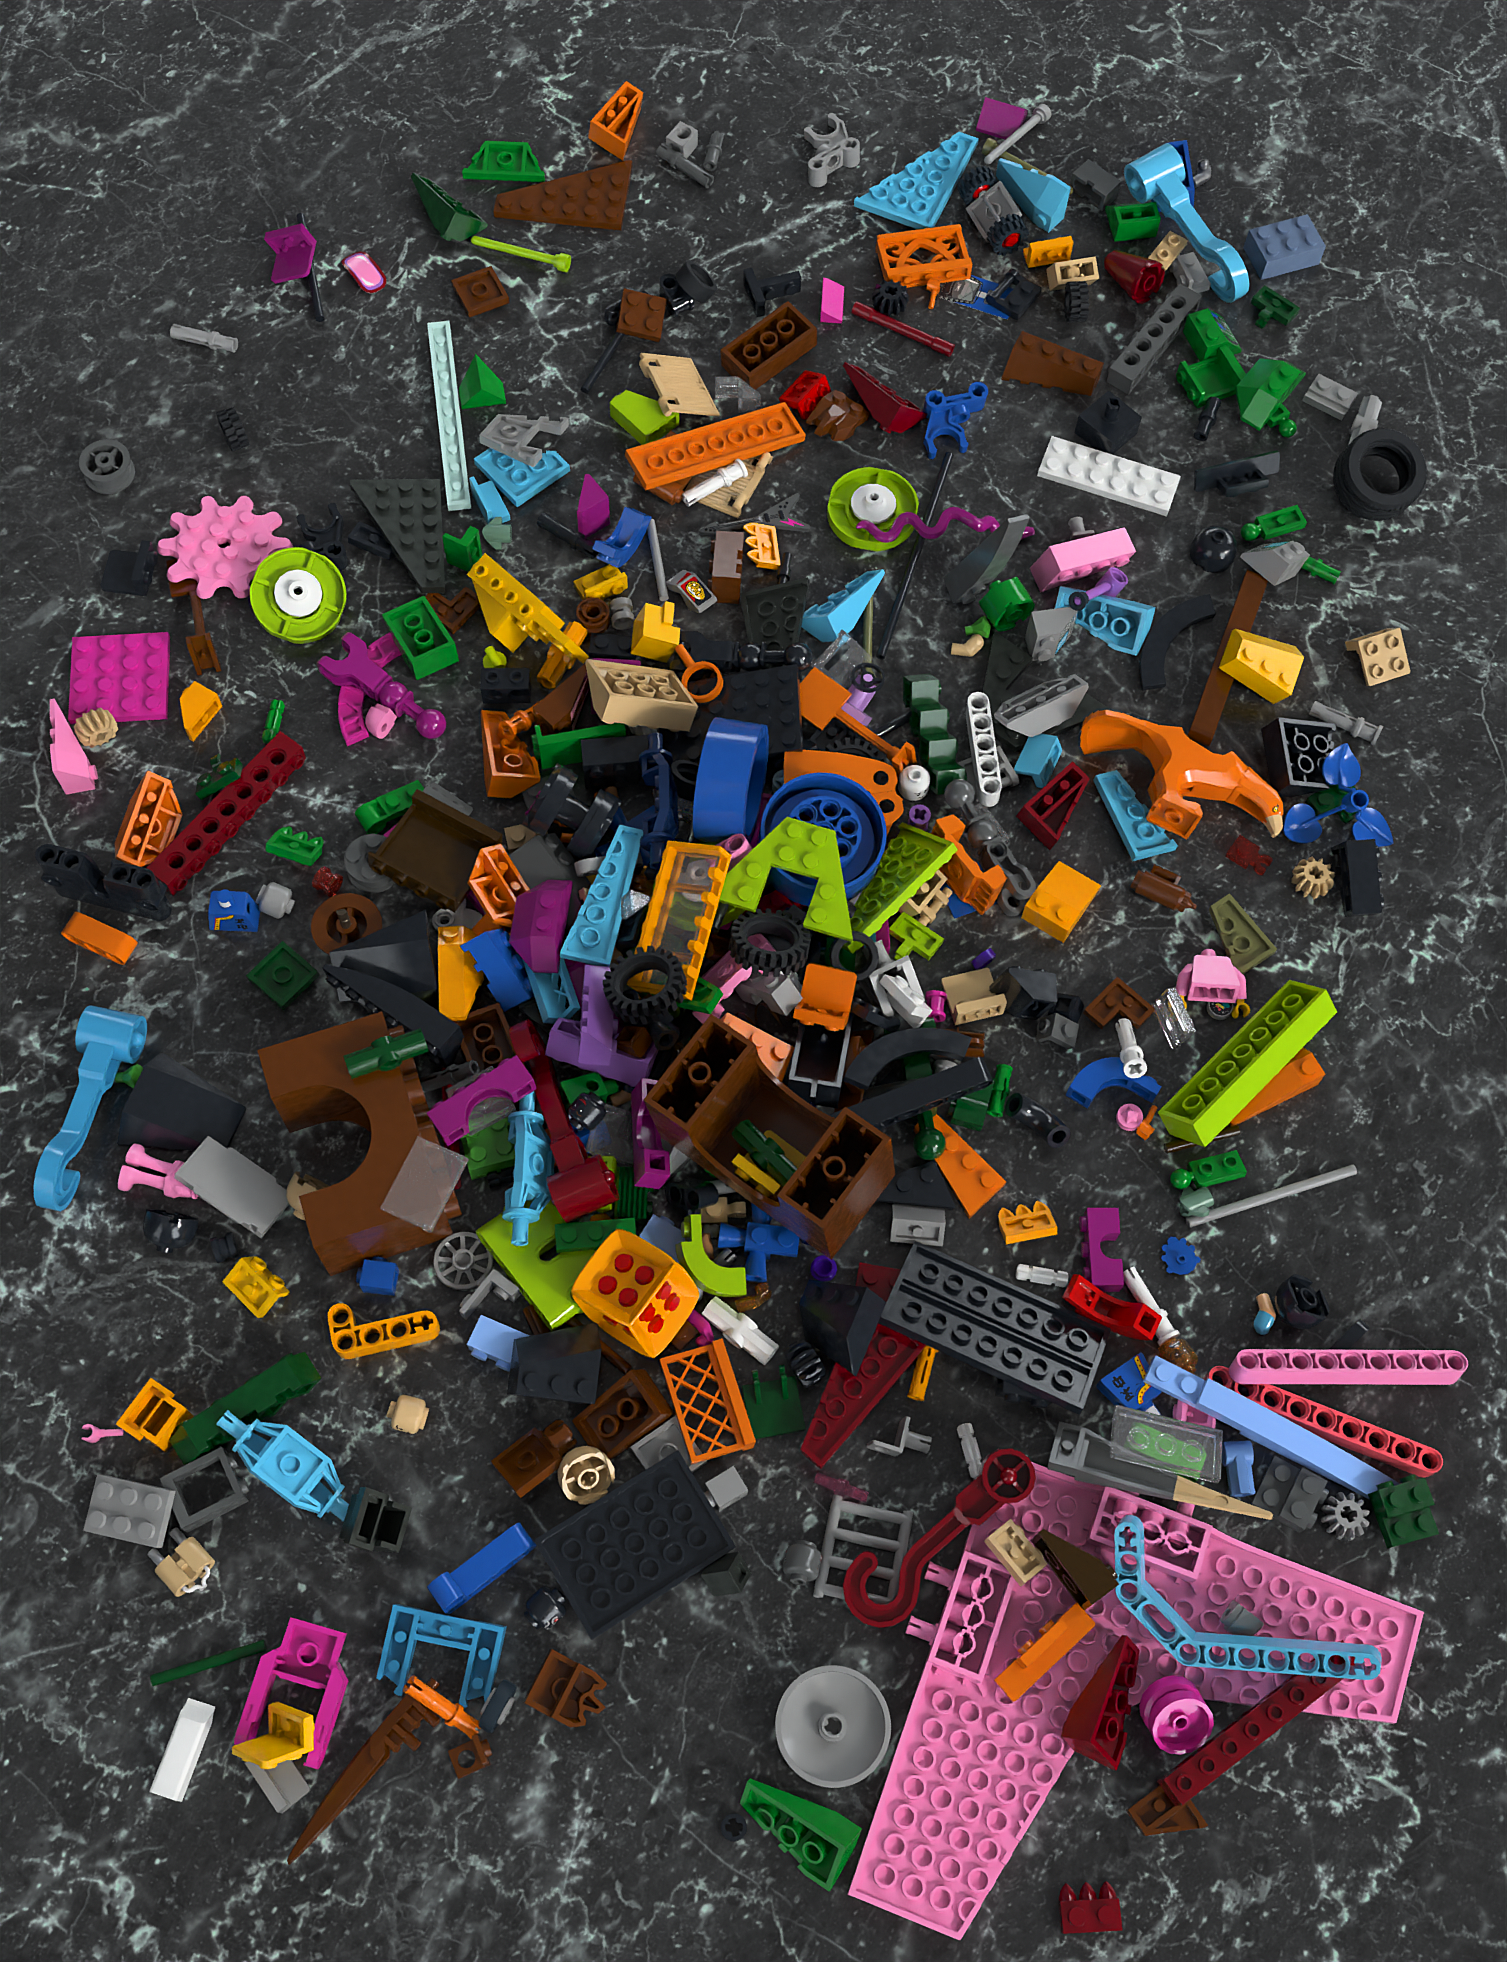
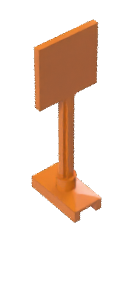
M814 667L800 683L801 716L821 731L832 718L838 719L886 754L887 758L892 761L898 779L905 766L917 764L913 745L906 741L901 749L896 746L893 747L843 711L841 708L852 696V693Z

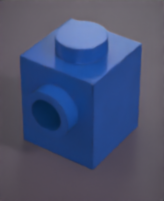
M373 1257L372 1260L364 1259L363 1268H358L356 1282L359 1283L360 1288L365 1293L395 1296L399 1268L396 1263L388 1262L385 1258Z

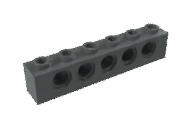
M1179 284L1175 290L1171 289L1165 298V302L1163 304L1159 303L1154 310L1153 316L1145 320L1141 331H1136L1130 340V344L1128 346L1125 345L1121 349L1118 359H1113L1107 368L1109 373L1106 382L1129 395L1184 328L1188 314L1197 312L1202 295L1182 284Z

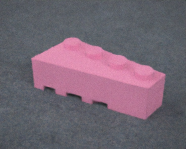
M1124 527L1049 546L1030 567V571L1041 593L1094 573L1105 571L1114 566H1124L1130 561L1129 558L1136 550Z

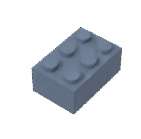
M1306 214L1250 229L1243 248L1260 280L1318 265L1326 246L1310 217Z

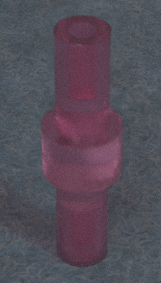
M817 1472L814 1483L834 1490V1494L842 1497L847 1495L866 1502L869 1494L868 1491L849 1485L847 1480L842 1478L837 1480Z

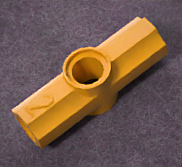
M574 621L568 623L563 633L580 647L587 635V629L582 624ZM552 643L548 650L547 660L537 675V681L545 688H556L566 669L572 668L576 658L572 661Z

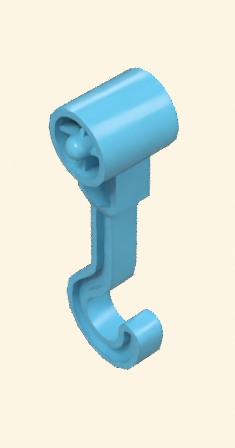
M1165 143L1127 164L1124 168V176L1133 197L1140 203L1153 199L1164 216L1173 219L1200 256L1220 267L1221 270L1208 277L1211 283L1210 287L1217 296L1226 303H1232L1244 296L1249 291V278L1244 262L1232 245L1216 238L1190 204L1188 190L1182 183L1185 179L1184 164L1177 150L1171 144Z

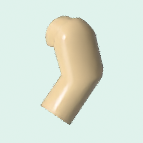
M974 634L965 644L952 643L951 655L974 656L983 647L984 640L982 636Z

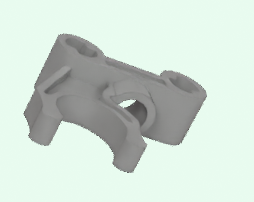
M834 113L828 114V126L834 128V132L828 135H820L813 132L811 127L804 129V139L810 142L814 148H817L815 157L811 158L808 162V181L813 187L824 186L827 183V175L841 166L851 168L857 166L860 162V142L856 138H848L844 121L839 119Z

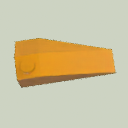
M464 925L438 927L439 1012L452 1021L466 1020L474 1003L476 991L484 981V972L482 970L476 971L473 965L477 962L470 951L464 952L460 947L462 944L477 937L471 929Z

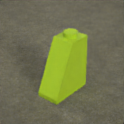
M625 390L610 401V416L641 445L659 440L679 425V413L672 412L670 416H665L658 401Z

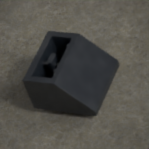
M1011 966L989 986V991L996 995H1005L1007 1001L1005 1008L1013 1017L1038 1020L1057 1003L1056 973H1048L1044 969L1026 970L1021 966Z

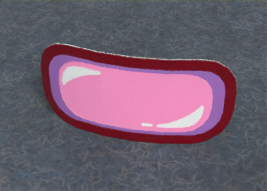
M356 252L342 260V265L349 271L363 291L375 293L385 287L387 279L384 273L366 252Z

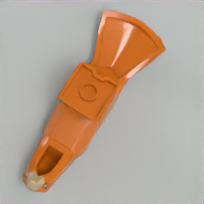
M1097 710L1092 712L1083 721L1080 747L1084 755L1111 750L1135 749L1151 761L1155 770V776L1148 788L1152 806L1146 816L1147 821L1187 839L1203 815L1198 803L1183 799L1184 796L1226 801V803L1243 809L1261 821L1269 830L1272 838L1278 836L1283 828V802L1278 792L1251 767H1248L1233 751L1225 755L1212 753L1190 740L1182 727L1157 725L1120 712Z

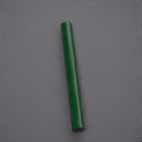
M257 1641L150 1675L152 1686H157L267 1651L265 1641Z

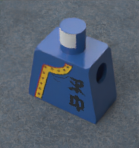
M226 889L211 892L208 910L210 930L258 932L260 910L248 893Z
M1142 1352L1102 1378L1096 1385L1098 1390L1127 1418L1138 1410L1147 1423L1161 1415L1152 1401L1162 1391L1143 1382L1149 1365Z

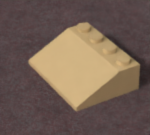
M586 659L585 664L593 707L601 721L608 724H614V722L624 723L631 727L640 725L651 729L665 728L673 732L690 730L698 705L673 670Z

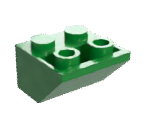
M1134 202L1105 206L1114 242L1156 237L1161 220L1156 202Z

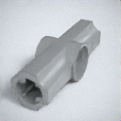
M1370 395L1363 398L1349 433L1351 437L1348 445L1363 432L1377 428V417L1382 405L1377 396Z

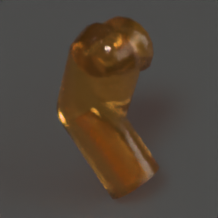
M766 1282L759 1283L755 1287L756 1294L735 1300L738 1312L742 1313L757 1308L769 1300L772 1296L769 1284Z

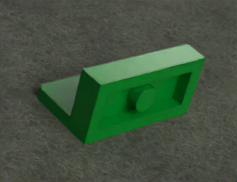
M472 526L468 528L461 540L447 533L442 536L446 560L453 566L469 572L472 566L483 556L479 530Z

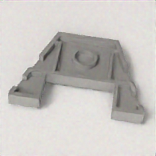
M498 414L479 435L480 443L524 464L535 467L542 459V449L526 445L538 431L562 435L569 426V418L560 417V421H549V417L540 416L538 420H527L526 415Z

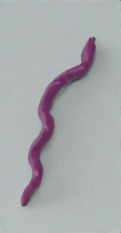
M950 507L942 512L934 527L926 526L915 513L905 512L901 513L894 520L888 532L881 531L872 522L867 520L860 521L856 525V529L864 528L877 541L889 543L899 536L906 524L912 525L926 539H936L943 535L952 519L961 521L977 532H984L989 529L992 533L1000 524L993 516L985 515L982 518H977L966 510ZM1026 526L1021 540L1034 535V528Z

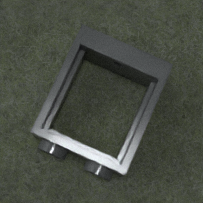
M220 1447L160 1478L163 1488L176 1491L172 1509L181 1529L186 1533L249 1501L246 1493L250 1489L243 1476L238 1477L235 1468L239 1467V1464L233 1452L228 1453L223 1447ZM220 1460L234 1494L192 1515L178 1481Z

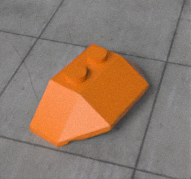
M151 771L145 773L129 802L115 841L116 859L131 865L144 867L150 865L174 840L182 818V812L170 780Z
M502 844L480 849L469 877L468 885L492 923L512 928L517 896L530 889Z

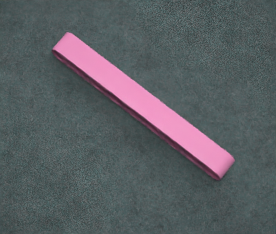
M1244 1349L1238 1352L1231 1363L1229 1375L1235 1382L1240 1384L1450 1385L1457 1382L1466 1371L1468 1360L1462 1353L1455 1350Z

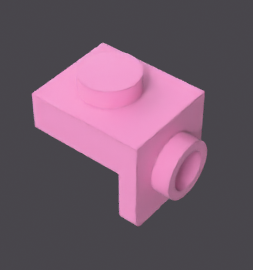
M1178 1400L1177 1404H1174L1173 1418L1183 1430L1215 1431L1216 1418Z

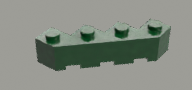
M931 674L903 676V701L905 708L910 707L912 712L909 722L913 736L918 737L920 741V747L917 750L922 766H927L930 776L929 789L937 795L944 794L946 786L953 780L963 779L967 781V772L964 767L956 762V754L959 747L956 738L947 732V724L950 722L948 709L938 703V697L941 694V684L939 679Z
M305 1352L296 1355L289 1353L266 1371L248 1379L244 1385L226 1397H221L214 1401L209 1408L192 1419L180 1423L176 1427L177 1431L169 1441L185 1466L216 1450L219 1445L236 1439L223 1428L216 1425L227 1410L246 1425L252 1424L256 1419L263 1420L274 1416L288 1400L308 1394L321 1380V1376Z

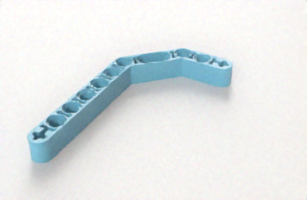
M1126 1515L1118 1523L1114 1533L1115 1572L1118 1576L1116 1581L1119 1583L1115 1587L1116 1596L1182 1665L1372 1680L1380 1674L1381 1653L1376 1647L1368 1644L1195 1632L1145 1580L1144 1526L1142 1521L1137 1516ZM1126 1526L1130 1527L1131 1532H1134L1128 1544H1126L1129 1540L1128 1531L1124 1530ZM1130 1554L1134 1556L1137 1563L1134 1565L1126 1563L1123 1555ZM1123 1584H1134L1137 1592L1130 1593L1126 1591ZM1144 1605H1154L1172 1623L1175 1631H1165L1148 1614ZM1191 1644L1196 1649V1652L1193 1654L1187 1653L1182 1648V1645ZM1219 1646L1224 1649L1226 1654L1223 1656L1215 1655L1211 1648ZM1243 1648L1251 1649L1255 1656L1253 1658H1246L1241 1654L1240 1650ZM1280 1651L1285 1658L1283 1660H1275L1271 1657L1270 1652ZM1310 1653L1315 1660L1309 1663L1304 1662L1299 1655ZM1333 1655H1339L1344 1658L1345 1663L1337 1665L1332 1663L1329 1658ZM1351 1656H1354V1657H1355V1658H1354V1663H1355L1354 1666L1350 1665V1664H1351ZM1364 1658L1370 1659L1371 1666L1365 1665Z

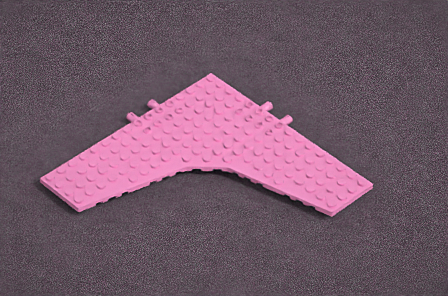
M1032 1462L1036 1475L1033 1490L1025 1499L1017 1503H1005L980 1526L971 1524L957 1569L952 1571L931 1561L929 1562L924 1579L948 1587L949 1593L939 1623L932 1625L912 1615L905 1633L929 1641L931 1646L848 1895L954 1939L961 1940L987 1894L994 1886L1002 1869L1009 1861L1019 1841H1021L1044 1803L1046 1796L1073 1755L1074 1750L1061 1738L1063 1724L1067 1720L1070 1709L1122 1635H1127L1140 1650L1135 1685L1129 1688L1128 1704L1132 1706L1140 1703L1142 1694L1150 1684L1160 1678L1171 1675L1182 1676L1193 1682L1203 1700L1250 1706L1256 1704L1293 1675L1182 1665L1123 1605L1116 1596L1114 1588L1084 1610L1095 1622V1626L1020 1698L1012 1702L996 1684L994 1679L1021 1655L1017 1650L1029 1639L1035 1642L1041 1636L1039 1633L1041 1627L1050 1619L1055 1623L1076 1602L1048 1564L1020 1587L994 1555L984 1540L1009 1519L1022 1528L1025 1537L1029 1541L1038 1532L1045 1529L1102 1560L1104 1564H1109L1115 1571V1529L1124 1516H1137L1144 1526L1145 1580L1195 1632L1230 1634L1224 1629V1624L1220 1619L1229 1604L1234 1600L1264 1623L1263 1627L1253 1636L1327 1642L1343 1640L1344 1643L1372 1645L1379 1650L1382 1662L1380 1674L1372 1680L1344 1678L1304 1709L1302 1712L1391 1724L1396 1723L1424 1612L1234 1539L1213 1528L1212 1525L1192 1518L1194 1504L1178 1501L1176 1511L1139 1498V1493L1125 1490L1120 1491L1111 1487L1076 1481L1074 1477L1048 1470V1468ZM1126 1526L1124 1530L1128 1531L1129 1540L1126 1543L1128 1544L1134 1532H1131L1130 1527ZM1130 1554L1123 1555L1126 1563L1130 1565L1137 1563L1134 1556ZM1123 1584L1126 1591L1130 1593L1137 1592L1134 1584ZM1144 1605L1148 1614L1165 1631H1175L1172 1623L1154 1605ZM1191 1644L1182 1645L1185 1652L1190 1654L1196 1652V1649ZM1219 1646L1211 1648L1215 1655L1223 1656L1226 1654L1224 1649ZM1243 1648L1240 1650L1241 1654L1246 1658H1253L1255 1656L1251 1649ZM1280 1651L1270 1652L1271 1657L1275 1660H1283L1285 1658ZM1310 1653L1299 1655L1304 1662H1310L1314 1659ZM1364 1658L1365 1665L1371 1666L1370 1659Z

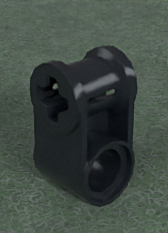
M670 273L661 276L659 297L666 298L665 306L670 315L676 318L683 311L693 310V299L679 285L676 276Z

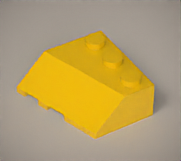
M1233 629L1219 668L1272 704H1275L1292 695L1304 656L1296 646Z

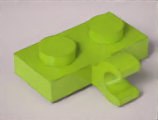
M904 911L889 928V934L902 942L895 952V960L907 955L909 956L910 952L914 950L929 961L944 940V938Z

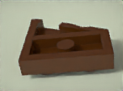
M1160 1785L1126 1809L1143 1836L1199 1829L1208 1826L1191 1800L1182 1806H1174Z

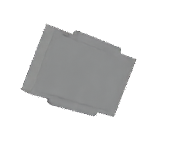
M209 1136L175 1173L174 1178L260 1238L264 1236L289 1205L286 1197L287 1190L276 1183L274 1176L231 1147L227 1149Z

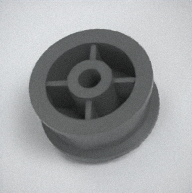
M104 439L93 442L80 455V470L84 475L87 485L97 493L115 495L126 489L135 477V466L130 458L129 451L118 441Z
M378 834L364 835L355 839L346 849L344 864L348 878L357 889L363 892L379 893L391 888L395 884L391 878L384 874L379 875L369 867L368 853L372 852L375 854L387 837Z

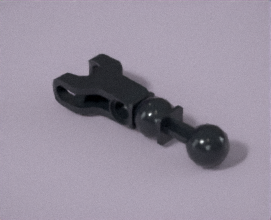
M680 631L679 644H683L694 662H710L722 673L740 672V668L748 672L757 671L760 668L763 670L767 669V664H785V666L797 664L799 672H803L810 667L813 661V654L810 648L800 642L790 644L785 650H768L766 642H762V646L754 642H748L740 646V642L707 640L698 631ZM681 659L670 663L668 670H673L681 681L687 667ZM710 669L697 670L690 676L688 682L700 680L705 674L714 671Z

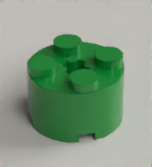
M1018 577L1003 582L1000 580L993 582L989 586L990 591L979 601V606L993 627L1000 632L1016 627L1015 622L1020 618L1022 621L1026 620L1035 608L1033 599Z

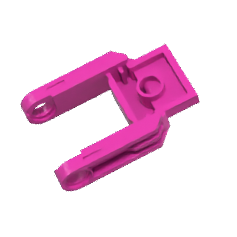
M290 1617L281 1646L261 1656L236 1731L234 1745L256 1738L276 1675H278L279 1678L316 1689H325L314 1724V1750L308 1752L307 1760L303 1764L318 1770L324 1760L349 1682L340 1662H338L347 1633Z

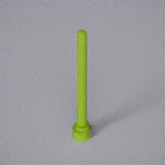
M479 236L471 238V243L474 245L553 264L558 271L567 273L570 268L571 256L568 254L560 253L554 256Z

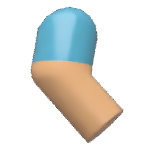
M1263 1293L1256 1297L1260 1310L1254 1320V1328L1261 1335H1265L1270 1331L1276 1319V1313L1268 1294Z

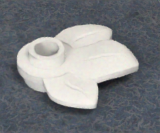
M465 898L455 913L448 909L438 910L433 915L432 923L437 931L438 927L462 925L472 929L482 918V915L475 910L467 909ZM447 919L449 923L441 924V921Z

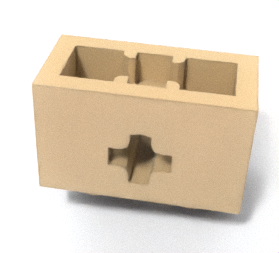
M1096 256L1056 262L1046 269L1050 291L1065 289L1067 282L1086 281L1088 285H1091L1099 279Z

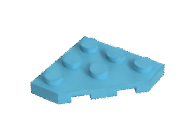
M492 448L487 449L474 458V464L493 481L494 485L516 507H519L570 472V465L556 451L546 450V453H542V459L535 467L524 464Z

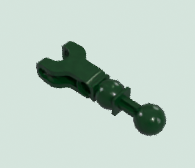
M927 1017L922 1023L921 1028H936L934 1018ZM885 1029L883 1030L884 1036L892 1033ZM926 1052L915 1053L913 1056L897 1060L901 1065L903 1080L932 1075L929 1060L930 1054ZM937 1107L910 1117L912 1119L917 1118L919 1132L913 1139V1147L916 1154L924 1160L937 1159L946 1149V1140L942 1132L934 1127L933 1116L936 1115Z

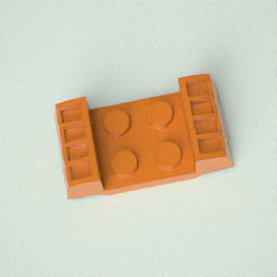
M953 814L937 819L931 834L953 842L958 849L951 859L943 864L939 870L948 878L946 883L958 898L964 903H969L977 912L983 915L995 903L1007 877L999 865L983 873L979 865L969 857L964 847L959 843L966 827L959 818Z

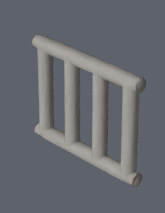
M834 1494L830 1505L821 1550L822 1559L819 1574L815 1581L813 1596L823 1598V1595L845 1599L843 1587L826 1584L830 1567L847 1571V1568L853 1562L850 1559L832 1556L835 1539L895 1552L892 1569L877 1566L875 1571L869 1575L890 1580L887 1597L867 1593L869 1598L878 1603H887L893 1600L899 1588V1571L903 1556L907 1552L913 1512L903 1511V1513L844 1501L842 1496ZM840 1512L900 1524L898 1540L895 1541L837 1528Z

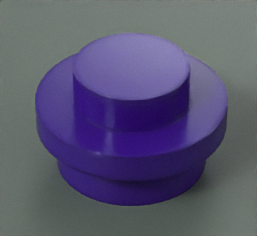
M822 1255L812 1261L810 1271L817 1281L828 1282L835 1277L837 1265L833 1259L831 1260Z

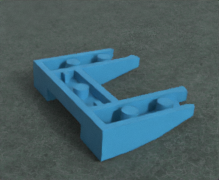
M394 1604L376 1678L381 1680L384 1675L397 1685L394 1693L398 1696H403V1687L407 1682L417 1640L470 1651L459 1704L466 1708L468 1707L467 1700L484 1696V1701L486 1702L492 1692L507 1626Z

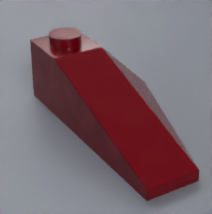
M844 362V369L872 417L880 423L879 427L888 433L892 431L903 433L926 418L927 413L914 403L895 395L896 391L879 383L880 381L859 366Z
M1122 1635L1076 1700L1069 1711L1067 1720L1063 1724L1061 1738L1074 1751L1112 1770L1118 1769L1126 1745L1127 1733L1123 1732L1125 1714L1130 1715L1132 1705L1128 1704L1129 1688L1135 1685L1140 1652L1127 1635Z

